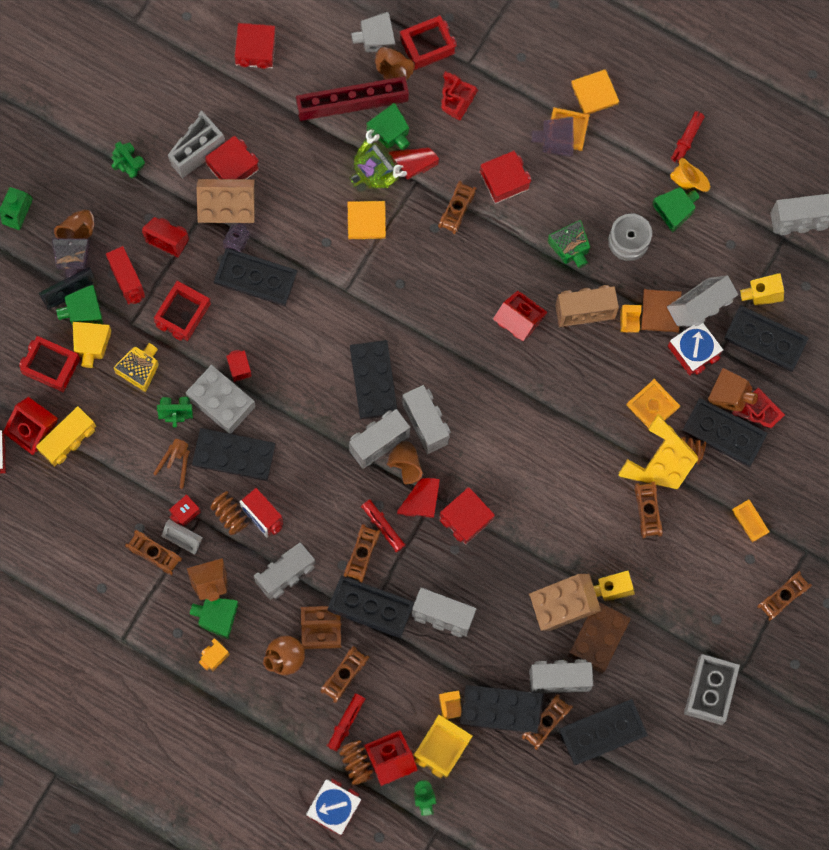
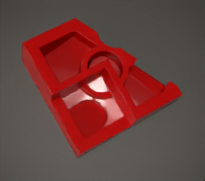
M445 72L443 75L445 81L442 89L443 100L441 108L448 115L461 121L478 89L461 81L458 76Z
M430 148L389 152V156L395 165H403L401 171L407 172L405 176L407 180L420 172L425 173L439 164L438 156Z
M758 387L753 392L758 394L757 402L754 405L746 403L742 411H733L732 414L772 428L785 414Z
M420 479L398 509L397 514L434 518L440 479Z

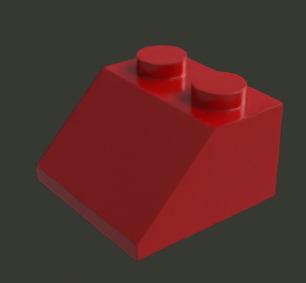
M154 217L142 228L146 243L177 258L180 257L189 240L186 229L180 226H172L164 218L158 219Z
M517 290L503 302L493 320L500 327L510 331L515 338L524 341L532 334L548 312Z
M28 396L15 405L3 433L34 455L37 452L36 446L54 429L58 418Z
M401 730L364 745L381 786L418 771L412 752Z

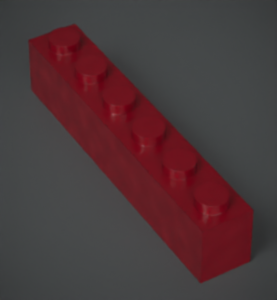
M405 76L296 96L300 121L409 101V91Z

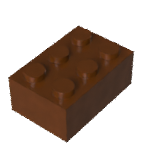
M599 602L601 612L586 618L568 656L574 660L585 659L587 663L592 662V669L603 674L631 618Z

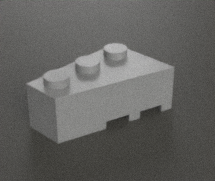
M202 110L194 124L188 127V132L185 136L179 139L168 154L172 167L182 178L206 162L205 157L226 142L224 135Z
M298 543L284 553L278 561L270 563L267 566L268 569L262 574L256 573L254 575L255 583L269 600L272 598L277 599L284 593L283 590L288 585L292 587L300 580L298 577L303 573L307 575L315 568L313 566L315 559L301 543Z

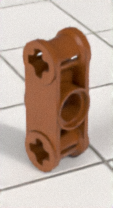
M462 181L458 182L452 199L440 219L438 228L443 227L456 235L465 212L474 198L477 190L476 187L471 188L464 185ZM458 205L462 209L456 210L453 206Z
M655 481L644 485L636 483L635 495L638 503L642 538L652 535L661 537L662 524L659 516ZM644 506H651L653 514L645 513Z
M362 524L352 556L345 569V577L349 576L358 579L361 583L363 582L381 530L378 529L376 531ZM365 549L368 552L367 556L364 558L358 557V550Z
M135 530V535L125 547L172 576L173 569L178 562L182 561V558L154 542L140 531ZM152 549H158L156 556H149V552Z
M798 571L774 594L767 597L757 607L761 608L769 617L768 620L771 621L794 599L807 591L812 584H808L801 576V572ZM780 592H787L789 600L781 599Z
M353 646L333 675L325 682L320 692L326 693L334 699V703H337L370 657L368 655L364 656ZM347 669L350 671L348 679H341L339 677L342 670Z
M557 694L541 714L539 734L524 733L521 738L527 739L535 746L534 749L537 750L573 706L565 703L560 698V695ZM544 717L551 718L553 721L552 726H543L542 719Z

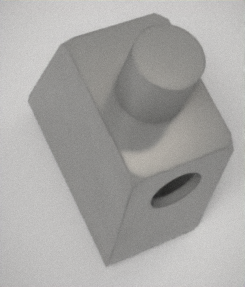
M389 12L362 20L361 31L351 33L353 44L363 42L366 52H377L381 47L395 49Z

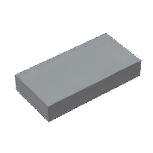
M170 519L166 522L161 537L194 555L197 553L203 538Z

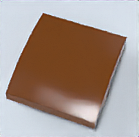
M644 289L641 330L679 332L680 326L676 325L667 306L679 299L681 292Z
M328 606L301 607V633L304 649L341 648L340 616L328 612Z

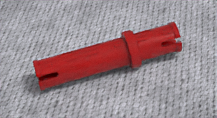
M694 112L682 138L677 142V148L671 156L673 162L676 163L678 159L677 163L679 164V160L684 158L686 152L690 150L691 142L705 118L702 113L697 116L699 112Z
M372 500L366 501L361 508L370 517V522L381 530V533L394 548L395 552L400 551L406 544L400 539L384 518V513H380Z
M354 693L341 721L334 728L333 736L327 744L328 748L338 752L344 738L348 737V731L366 700L364 697Z

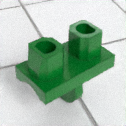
M119 141L115 144L116 148L112 152L113 156L111 158L114 162L111 167L113 170L120 169L122 172L126 171L132 179L143 168L145 161L141 156L132 158L131 155L135 150L130 142L122 145Z
M162 397L160 405H157L158 419H165V422H173V428H177L178 422H185V419L193 418V409L189 397L179 398V404L172 405L171 398Z
M426 780L418 781L415 785V792H413L416 807L420 806L421 816L432 815V804H436L432 786Z

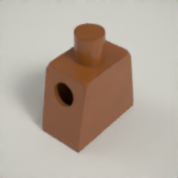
M722 368L708 400L711 404L721 409L742 411L746 403L754 405L757 402L758 394L751 392L752 387L748 380Z
M223 558L187 568L191 585L200 600L216 601L219 595L227 592V572Z

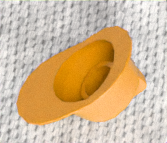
M681 158L679 166L670 174V178L684 190L696 187L703 192L709 191L710 183L707 177L687 160Z

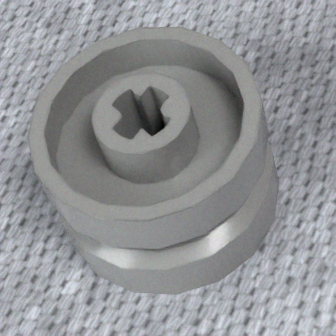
M625 214L618 217L613 223L608 238L612 253L625 261H634L641 258L647 252L650 244L652 228L645 218L637 214Z

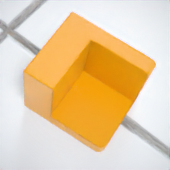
M622 305L620 310L621 332L640 331L641 305Z
M459 691L439 694L442 717L445 719L461 717L462 710Z

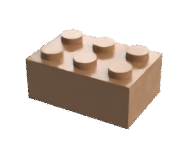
M198 179V223H254L255 180Z
M603 285L598 287V289L592 290L591 288H583L579 292L563 291L561 294H558L555 305L559 327L613 320L619 309L615 286L609 287V285Z
M577 574L529 594L541 631L554 630L601 612L589 574Z

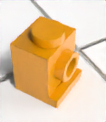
M215 638L212 640L213 646H207L201 653L203 656L199 664L205 670L210 668L214 671L230 655Z

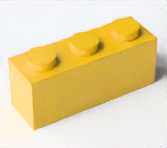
M77 406L36 448L55 467L57 464L63 463L67 458L66 455L71 450L75 451L85 437L88 438L94 433L96 425Z

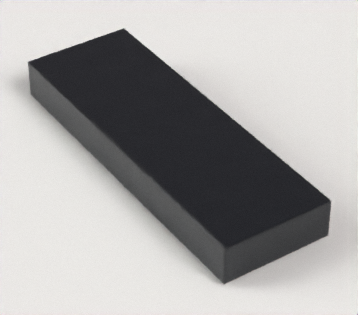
M90 267L39 292V295L46 309L49 310L65 302L67 295L90 285L96 286L98 283Z

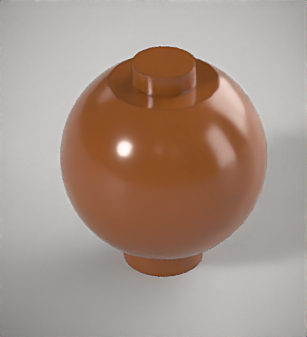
M277 637L268 645L263 664L268 671H273L279 675H291L297 672L304 663V647L294 637Z

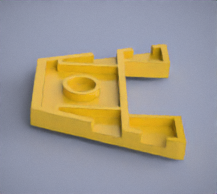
M657 414L649 426V431L665 440L645 469L627 459L618 476L646 483L655 481L656 485L678 489L697 462L698 456L683 439L679 438L674 429L663 420V417Z

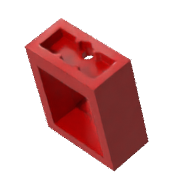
M441 16L400 31V41L408 58L414 63V70L455 54L456 41L453 36L450 37L448 24L442 20ZM438 27L447 45L419 56L411 37Z
M122 246L106 253L110 268L128 305L141 302L145 294L124 247Z
M176 281L153 318L156 327L163 332L167 330L173 333L172 336L177 340L182 341L183 339L188 342L211 305L210 298ZM177 294L199 306L185 330L163 318Z
M37 336L35 340L30 342L29 352L20 362V371L23 375L64 393L81 360L79 354ZM41 345L68 357L57 380L29 368Z

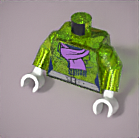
M369 130L366 133L367 139L359 147L354 159V170L356 173L349 177L355 187L364 182L369 189L373 187L388 188L398 180V176L404 177L407 172H399L403 165H396L394 167L378 145L372 143L380 138L379 134L372 138L371 135L374 130Z

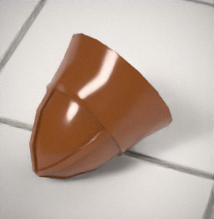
M381 47L376 53L375 64L377 71L383 74L385 80L404 76L408 80L413 74L414 63L395 49Z
M86 209L73 213L54 228L56 238L58 240H87L93 234L95 226L94 216L90 210Z
M400 441L392 449L386 465L390 466V468L394 466L402 469L403 483L412 484L422 478L423 472L420 467L419 457L412 443Z

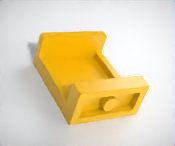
M438 715L413 755L416 759L415 763L423 768L428 766L432 769L431 773L440 779L442 777L447 778L471 740L472 735Z

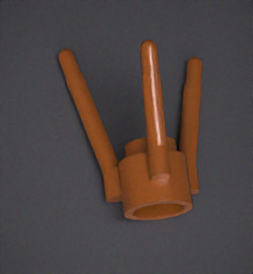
M174 439L173 444L169 446L168 451L153 474L157 475L170 454L171 458L167 465L168 469L175 458L181 459L183 456L180 489H183L187 459L190 453L187 450L188 443Z

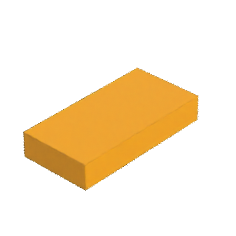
M750 500L732 509L752 543L770 532Z

